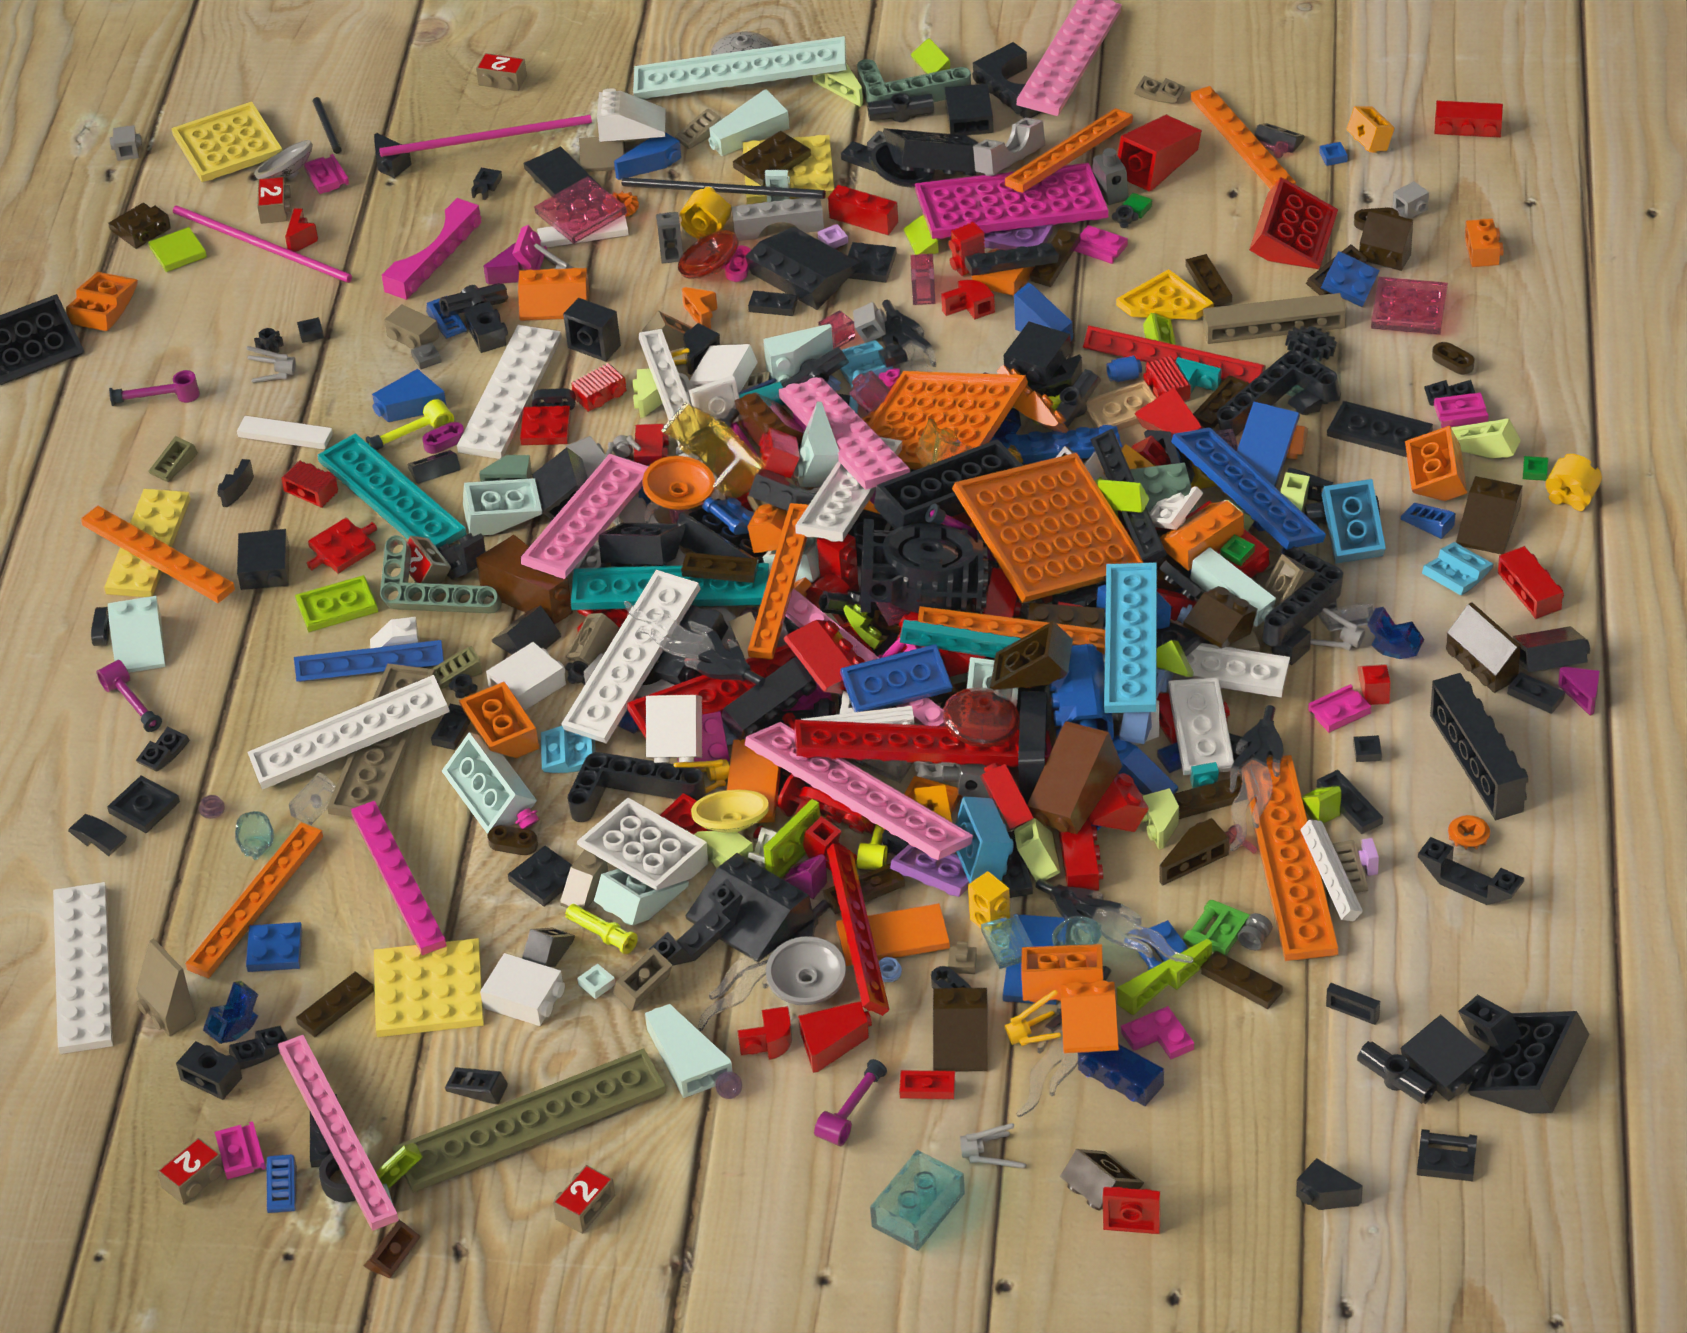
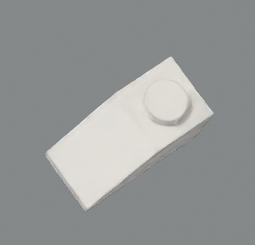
M416 617L391 619L370 639V648L419 643L420 638Z

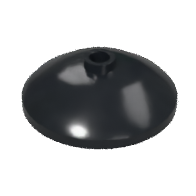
M887 142L876 145L872 150L870 156L872 167L880 177L894 185L915 188V183L930 182L934 176V173L924 172L922 168H914V171L902 170L901 166L894 162Z

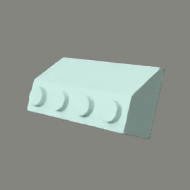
M469 732L442 770L487 834L495 826H511L515 824L518 820L516 815L527 808L531 809L537 801L503 754L490 751L481 735Z

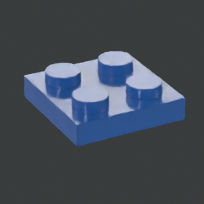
M1338 251L1321 288L1332 294L1340 293L1343 299L1363 307L1380 270Z
M301 922L249 925L246 958L247 972L300 969L303 931Z

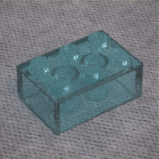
M916 1150L871 1204V1226L919 1251L965 1194L964 1173Z

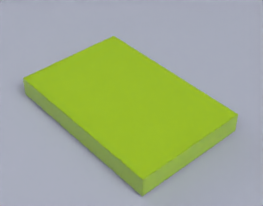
M365 575L295 595L308 633L378 613L377 604Z
M811 799L763 846L765 868L767 871L782 878L806 854L803 847L805 832L820 818L819 802Z

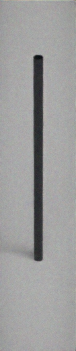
M622 178V186L690 191L711 187L716 192L815 199H825L826 197L825 190Z

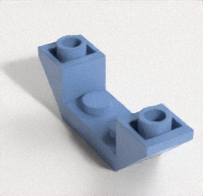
M1157 669L1156 699L1160 691L1167 692L1168 681L1172 680L1173 672ZM1151 712L1124 713L1120 740L1145 744L1152 728Z

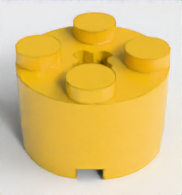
M711 187L697 190L692 193L680 211L681 226L690 236L696 239L703 237L707 238L706 241L714 240L729 220L732 206Z
M1566 454L1564 458L1560 457L1545 483L1547 492L1550 494L1549 500L1557 505L1565 503L1571 505L1577 511H1583L1592 500L1602 481L1601 471L1598 467L1595 470L1590 465L1591 461L1581 455Z

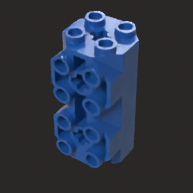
M1093 644L1072 645L1068 674L1063 679L1049 684L1050 691H1055V693L1051 694L1052 708H1058V710L1053 711L1054 725L1060 726V729H1056V740L1065 721L1109 732L1113 740L1112 713H1105L1104 710L1105 666L1103 654L1097 651V647Z

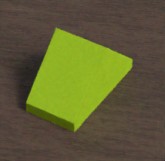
M1171 640L1157 648L1158 668L1186 677H1193L1194 672L1178 641Z
M1339 786L1317 788L1301 796L1305 812L1313 820L1322 821L1324 824L1340 816L1341 789Z

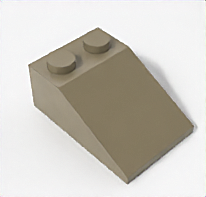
M153 938L149 941L136 988L139 998L137 1005L144 1015L149 1014L151 1016L152 1022L158 1030L163 1029L171 1036L194 1022L196 1017L183 968Z

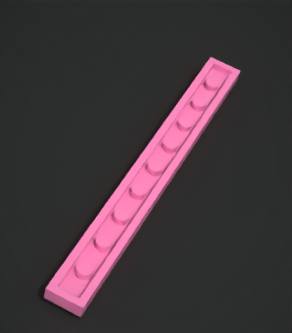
M793 588L785 615L793 623L801 628L816 619L834 622ZM834 622L839 627L841 635L853 645L852 649L865 662L879 659L873 652ZM929 698L896 706L897 708L912 706L914 722L918 725L948 726L952 723L951 716L946 712L944 713V710Z
M304 1035L279 1043V1052L372 1231L399 1221L392 1202Z

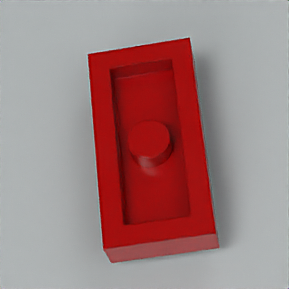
M901 1070L900 1099H954L955 1071Z

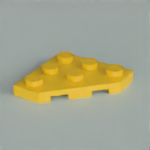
M1169 269L1116 299V306L1131 317L1148 318L1150 313H1155L1169 319L1197 320L1203 316L1204 308L1214 307V303Z

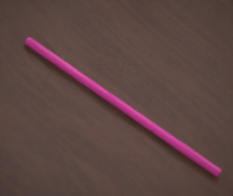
M591 115L384 147L380 148L379 151L380 156L384 157L590 124L592 119Z
M177 205L173 208V213L339 280L349 283L352 279V275L188 209Z

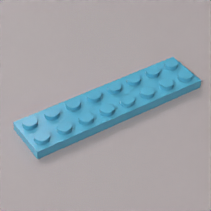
M1106 564L1105 713L1156 712L1157 564Z

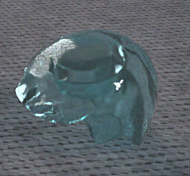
M259 811L242 814L238 818L235 841L245 856H252L254 860H258L272 846L274 830L267 815Z
M1068 917L1054 929L1052 934L1053 945L1097 944L1102 936L1100 931L1102 925L1088 917Z

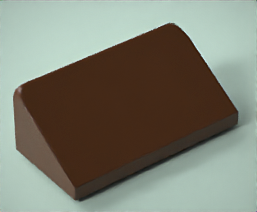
M399 1219L363 1266L390 1279L421 1236Z

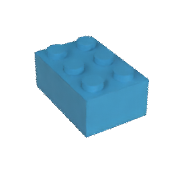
M1367 479L1324 486L1322 499L1335 564L1382 557L1386 547L1373 480Z
M963 796L955 825L972 834L973 839L971 845L956 852L969 883L973 882L987 871L1001 881L1002 876H1005L1007 872L1008 856L1013 852V840L1008 835L1006 824L1003 823L1000 811L996 808L992 798Z

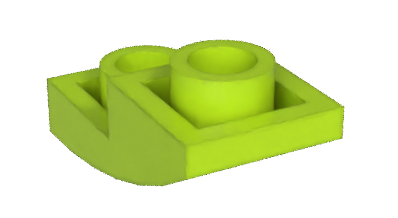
M859 604L845 605L843 610L851 626L873 649H878L885 639L881 637L882 633L872 626L868 628L872 621V618L866 615L868 612H860L861 606Z

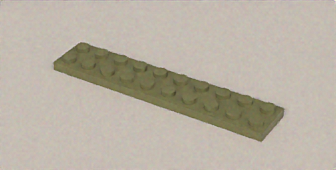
M643 1048L393 1146V1154L398 1152L404 1145L415 1143L423 1156L404 1174L414 1193L666 1093V1087Z

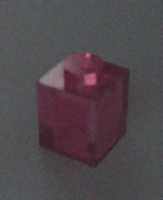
M840 310L818 322V326L831 324L833 349L855 339L854 321Z
M870 370L865 375L861 373L855 377L849 394L869 413L884 402L890 389Z

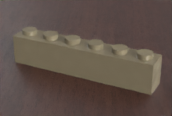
M1340 293L1203 309V327L1208 344L1288 335L1289 330L1293 331L1294 327L1300 329L1301 326H1304L1306 329L1309 326L1317 327V329L1321 328L1322 331L1345 328V307Z

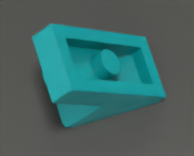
M1180 357L1176 359L1177 366L1191 385V393L1196 386L1215 391L1221 385V368Z

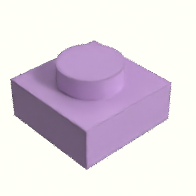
M838 224L818 231V239L832 248L848 243L847 234Z
M1362 839V847L1358 851L1361 864L1365 867L1367 876L1377 875L1379 856L1373 839Z

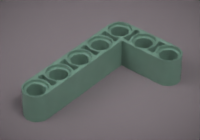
M864 59L857 64L858 82L862 87V94L866 103L889 100L897 93H904L909 97L932 94L933 102L945 100V87L971 85V72L965 67L884 82L875 61Z
M398 535L391 536L386 541L380 596L391 609L491 614L501 608L502 600L495 589L489 586L408 583L411 561L410 546L403 537ZM397 545H403L401 552L393 553ZM395 568H401L399 575L391 576V572ZM397 591L399 593L396 599L388 600L392 592ZM422 593L420 600L412 601L414 594ZM446 594L444 601L436 602L438 595ZM463 595H470L468 602L460 603V598ZM487 596H494L492 603L484 604V599Z

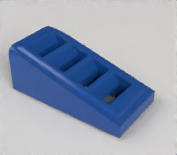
M440 298L427 302L426 312L428 316L437 320L438 329L446 339L467 331L458 314L441 319L446 316H443L442 313L438 314L441 312Z
M1413 503L1401 515V520L1442 539L1455 526L1456 514L1449 510Z
M292 1154L267 1157V1213L295 1211L297 1165ZM278 1188H289V1189L274 1190V1189H278ZM289 1197V1200L274 1201V1198Z

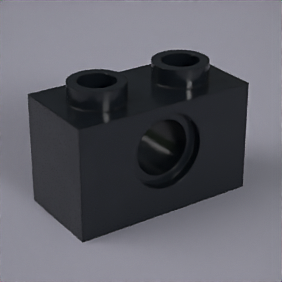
M489 301L464 309L466 327L480 353L506 346L505 336L508 335L506 324L504 322L501 323L498 310L493 309Z
M1478 994L1458 1011L1471 1036L1502 1053L1522 1037L1511 1012Z
M197 1041L176 1062L181 1081L221 1100H224L242 1079L239 1062L231 1055L226 1056L216 1051L212 1046H205Z

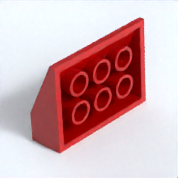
M1280 177L1267 194L1249 250L1267 261L1319 269L1338 209Z

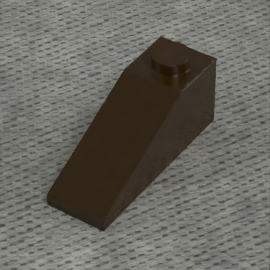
M1213 818L1197 823L1189 828L1159 865V882L1162 886L1229 855V837Z

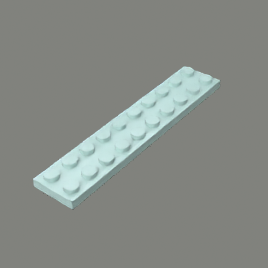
M845 36L634 66L633 94L640 99H649L652 97L847 70Z

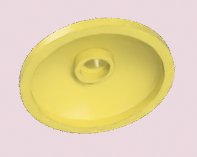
M726 790L699 799L692 806L691 813L693 820L706 829L722 833H732L745 830L762 820L769 810L767 798L758 792Z

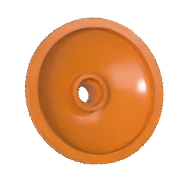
M686 456L661 458L653 462L643 475V489L648 498L662 507L673 510H686L703 504L707 498L712 496L715 488V478L709 467L699 460Z

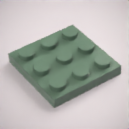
M1185 463L1130 469L1135 482L1141 483L1149 497L1146 505L1149 513L1158 501L1170 498L1180 492L1187 496L1192 489ZM1196 504L1188 513V515L1197 509ZM1123 517L1124 524H1125V528H1128V526H1127V524H1126V522H1125V519H1124V517Z

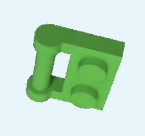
M1209 900L1204 906V912L1196 924L1183 936V941L1192 947L1208 939L1212 942V952L1218 951L1227 955L1237 941L1238 933L1246 926L1245 923L1250 914L1215 900ZM1218 915V918L1207 934H1202L1211 919Z

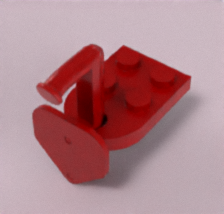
M793 774L787 778L778 798V807L785 816L791 817L793 814L795 816L813 799L819 802L820 813L827 816L826 819L837 825L843 822L849 825L851 830L859 834H863L864 831L870 834L873 833L876 824L872 823L868 818L852 811L848 806L832 799L829 795L811 785L810 787H805L806 781L795 777ZM760 826L754 831L753 838L757 839L759 837L761 827L764 826Z

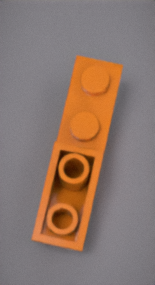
M1004 365L997 370L998 374L1020 375L1016 369L1010 370ZM1026 385L1013 406L1045 428L1061 433L1069 431L1064 424L1066 421L1064 416L1052 408L1054 405L1052 400L1046 394L1041 396Z

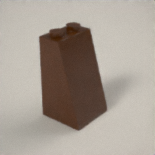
M512 535L476 557L480 586H489L495 589L502 603L522 612H527L541 605L554 625L573 613L568 578L563 579L522 565L521 556L529 546L516 535Z
M1065 721L1027 804L1033 819H1037L1043 826L1052 827L1061 832L1078 834L1122 768V763L1109 732Z

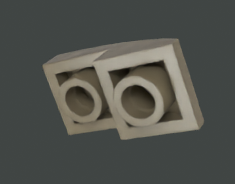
M1144 75L1134 94L1153 101L1174 103L1181 96L1185 86L1165 78L1163 83H1160Z
M749 612L728 621L745 659L751 658L748 656L747 650L756 623L752 613Z

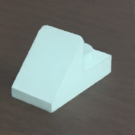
M766 170V186L790 188L788 170ZM767 195V202L790 199V197Z

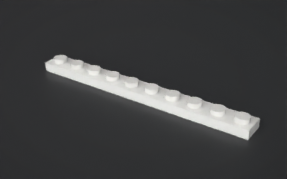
M662 329L640 332V344L682 456L699 460L706 465L707 451L705 456L690 454L692 448L684 445L689 434L699 427ZM714 469L712 473L715 478V488L711 497L714 500L718 498L725 500L726 498Z

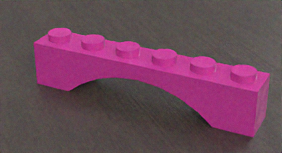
M456 198L445 209L444 227L435 241L419 253L406 259L395 261L382 274L384 292L405 300L416 292L420 285L442 265L448 256L479 227L481 223L479 205Z

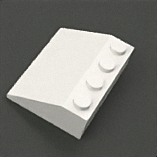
M612 88L599 92L597 110L599 142L665 137L666 108Z
M630 798L624 800L577 841V845L655 890L692 879L708 864L706 841Z

